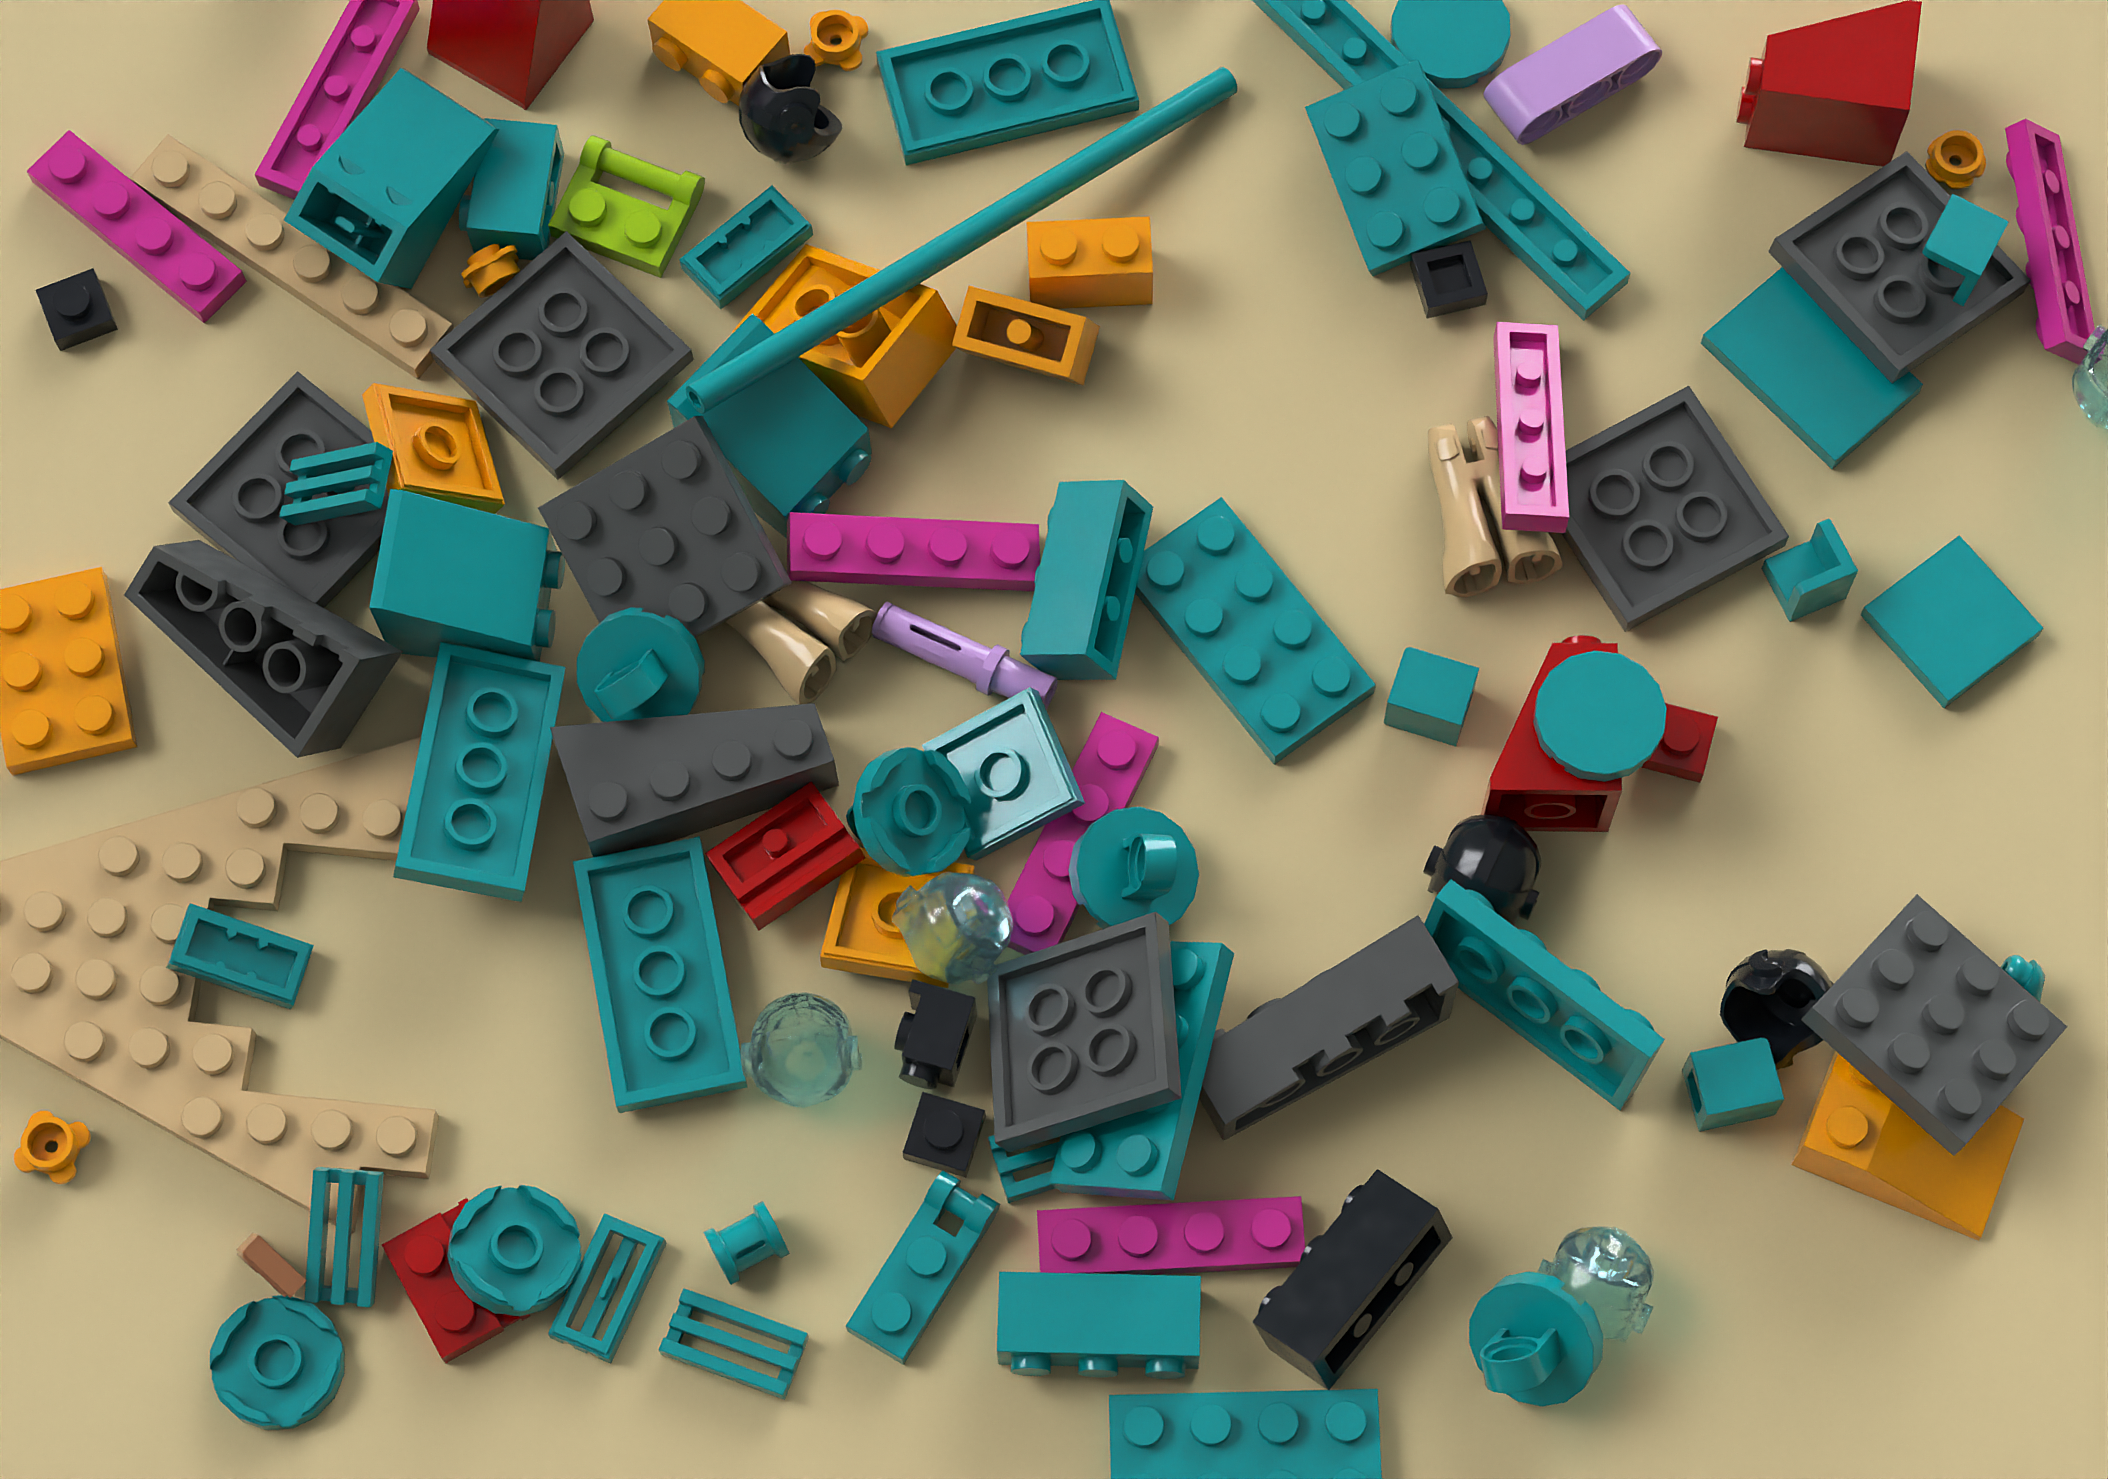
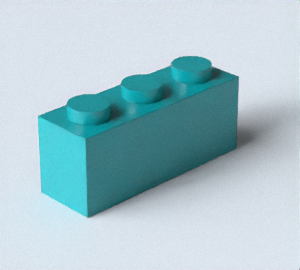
M1125 480L1059 482L1054 506L1048 515L1047 538L1041 564H1039L1035 572V591L1028 621L1022 630V648L1020 653L1024 659L1038 670L1057 677V680H1116L1154 508Z
M999 1272L998 1364L1011 1365V1373L1023 1376L1048 1375L1051 1373V1366H1078V1374L1086 1377H1113L1118 1375V1367L1145 1368V1375L1150 1378L1185 1377L1186 1369H1199L1201 1276Z

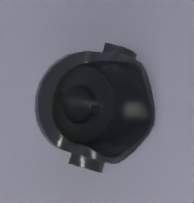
M792 54L774 62L760 65L749 81L745 83L740 94L739 122L746 139L758 152L773 159L775 162L786 164L813 158L834 143L842 130V123L830 110L820 105V93L815 88L810 87L816 71L815 60L810 55Z
M1498 815L1470 816L1460 821L1453 828L1443 849L1434 845L1423 870L1424 874L1431 877L1427 891L1438 894L1452 879L1465 890H1473L1484 896L1498 915L1515 926L1520 917L1526 920L1530 918L1537 903L1540 892L1533 890V886L1541 868V856L1537 844L1517 821Z
M1792 949L1761 950L1746 957L1731 971L1726 981V989L1721 1001L1720 1017L1737 1042L1762 1037L1766 1038L1770 1045L1776 1070L1793 1065V1056L1797 1053L1814 1047L1823 1041L1801 1019L1834 983L1829 979L1821 966L1806 956L1804 952Z

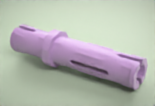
M888 601L881 607L872 627V636L968 679L976 684L977 691L989 696L995 692L1010 698L1031 687L1039 691L1046 709L1053 699L1058 685L1057 677L1009 657V649L998 644L991 649L942 625L935 624L893 605Z

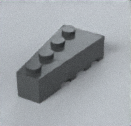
M200 540L153 546L124 594L128 600L297 758L341 748L403 653L402 650Z
M815 703L550 727L593 857L668 843L773 808L811 781L819 792L839 786L835 760Z
M1419 915L1331 969L1318 974L1282 999L1276 998L1259 1006L1248 1015L1246 1021L1228 1032H1225L1224 1029L1215 1030L1199 1100L1223 1141L1449 1019L1459 981Z

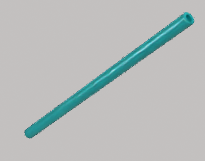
M1220 67L686 386L685 391L689 402L698 413H706L1236 94L1238 88L1234 76L1228 69Z

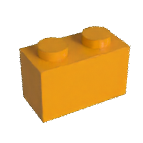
M664 0L647 19L653 44L652 50L656 57L670 69L680 71L683 68L698 78L704 90L721 103H727L730 100L739 106L740 94L745 83L749 81L760 65L791 55L787 31L741 0Z
M1150 216L1026 222L1030 302L1054 309L1153 304Z
M968 286L952 346L972 356L1083 386L1100 326L1084 316Z

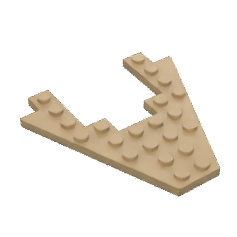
M421 737L1 860L0 1038L309 1212L311 1210L313 1170L317 1167L384 1172V1175L429 1179L439 1115L435 1109L247 1091L257 1037L256 1032L252 1027L194 1022L202 980L166 968L189 903L214 911L215 905L278 911L288 851L396 861ZM331 1183L328 1222L336 1226L339 1183ZM355 1185L351 1230L353 1233H355L363 1185Z

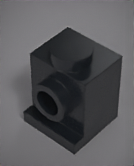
M912 979L909 996L911 1008L916 1010L915 1014L904 1013L894 1045L895 1050L902 1051L903 1065L899 1078L911 1085L924 1089H936L938 1083L954 1087L977 1018L976 999L973 996Z

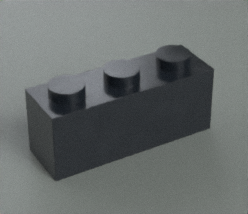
M1377 1169L1364 1185L1357 1186L1349 1193L1343 1203L1341 1214L1323 1235L1316 1236L1308 1243L1301 1255L1300 1264L1283 1285L1274 1287L1264 1297L1260 1304L1258 1315L1252 1322L1268 1349L1329 1391L1453 1238L1439 1209Z

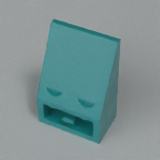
M400 68L315 163L284 221L376 282L412 289L499 129L406 69Z

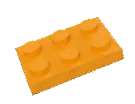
M102 567L0 589V733L6 768L12 776L137 747L108 579Z

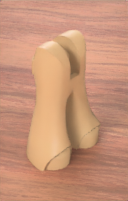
M1489 416L1470 419L1467 422L1468 440L1474 462L1466 463L1459 437L1453 424L1430 428L1428 430V454L1439 494L1444 527L1442 573L1445 595L1470 597L1481 594L1491 587L1498 585L1502 573V563L1490 534L1479 496L1483 498L1493 517L1508 583L1513 582L1522 585L1533 583L1549 577L1555 571L1561 570L1562 560L1548 532L1502 529L1498 431Z
M791 581L792 584L725 621L761 654L782 687L798 705L814 701L827 688L834 672L837 670L834 653L845 661L855 656L864 647L872 635V627L877 616L876 612L865 605L825 590L808 581ZM771 607L784 611L788 615L792 616L794 619H796L798 622L804 625L808 630H810L815 636H817L823 643H821L814 637L810 636L806 632L802 631L800 628H798L792 622L781 616Z

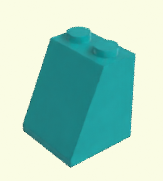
M752 313L668 399L667 403L673 428L694 416L704 417L753 511L787 538V520L790 512L825 514L830 504L829 498L844 483L848 486L852 485L865 473L871 462L869 429L798 357L704 414L698 413L693 408L686 395V386L774 334Z
M390 489L369 608L384 641L402 650V654L437 658L440 642L540 662L542 647L551 648L554 640L556 616L555 611L548 610L551 589H561L565 558L561 551H557L549 528L404 490Z

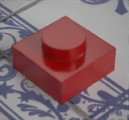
M1665 703L1667 710L1662 740L1654 754L1643 763L1641 768L1701 783L1718 716Z

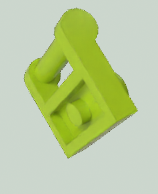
M592 135L584 145L579 165L548 224L550 234L558 239L567 231L586 250L662 278L700 201L704 190L705 178L690 171H684L681 175L612 149L610 141ZM604 171L670 196L673 200L668 210L597 183Z

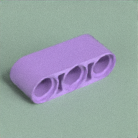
M1624 4L1617 5L1501 72L1486 87L1483 94L1484 99L1517 143L1521 145L1528 144L1645 76L1659 62L1662 50L1628 6Z

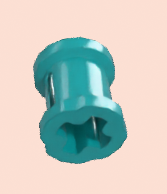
M763 1201L753 1205V1214L720 1231L710 1228L703 1232L730 1285L740 1281V1272L774 1254L779 1258L790 1254Z

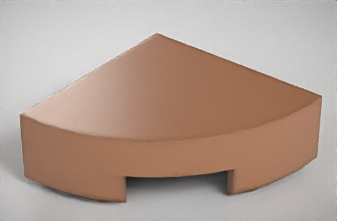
M252 1233L236 1249L238 1251L237 1255L256 1273H259L283 1297L288 1296L291 1298L307 1281L255 1233Z

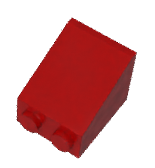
M433 0L427 51L431 56L527 110L593 23L594 17L590 0Z
M1907 0L1768 35L1761 58L1750 57L1745 87L1742 86L1739 96L1736 123L1747 124L1744 147L1881 167L1891 162L1910 112L1922 2Z
M1578 635L1568 637L1562 643L1551 644L1490 776L1481 815L1509 817L1517 821L1525 831H1609L1622 793V778L1603 782L1581 779L1565 771L1563 765L1557 763L1553 757L1550 759L1540 747L1533 720L1538 691L1552 669L1570 656L1591 651L1618 653V643H1601V640L1597 637Z

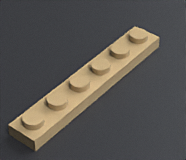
M169 134L166 135L130 177V180L178 219L416 379H419L434 361L430 349L454 329L451 322L397 286L376 282L285 222L286 212Z

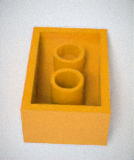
M805 244L732 332L753 313L775 334L881 270ZM918 284L800 355L798 358L855 415L892 429L956 350L952 346L957 325L938 291Z
M1834 1051L1791 1165L1979 1241L1985 1229L2024 1118L2000 1105L1970 1141L1953 1156L1837 1051Z

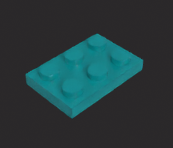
M1418 59L1305 107L1366 266L1372 276L1411 261V254L1444 247L1486 229Z

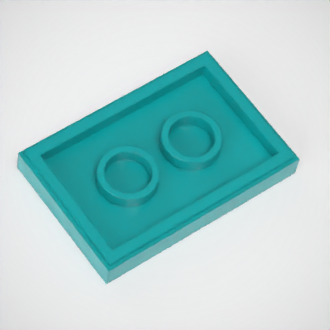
M1783 267L1705 332L1701 340V344L1831 469L1836 467L1916 397L1923 386L1911 372H1908L1892 384Z

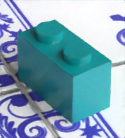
M485 118V121L498 128L499 131L473 176L472 194H464L461 198L459 208L460 231H467L474 253L492 244H499L501 249L514 245L519 259L534 260L549 247L551 234L548 224L555 212L564 159V150L558 127L552 124Z

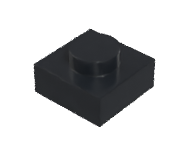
M1471 240L1411 254L1410 267L1427 319L1486 305L1488 293Z
M94 268L36 289L52 336L60 351L118 330Z
M922 1092L903 1150V1158L966 1178L986 1118L985 1110Z

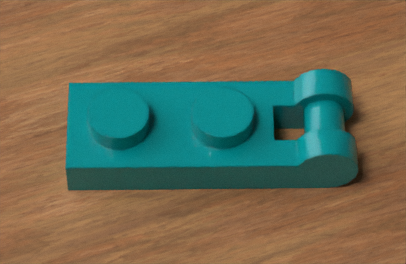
M944 1170L939 1173L932 1183L924 1202L846 1324V1329L849 1333L903 1365L987 1232L1000 1207L998 1202L984 1194L976 1198L959 1187L961 1180ZM946 1210L964 1220L963 1226L956 1237L936 1226Z

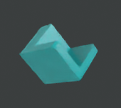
M1952 194L1922 253L1925 257L1965 276L1952 300L1964 306L2009 221L1955 194Z
M1830 519L1816 524L1810 541L1765 559L1761 568L1789 622L1846 599L1858 572Z
M1406 648L1387 701L1384 724L1457 746L1475 690L1479 668L1416 648Z
M1763 1037L1690 1052L1682 1069L1699 1132L1774 1116L1784 1101L1768 1040Z

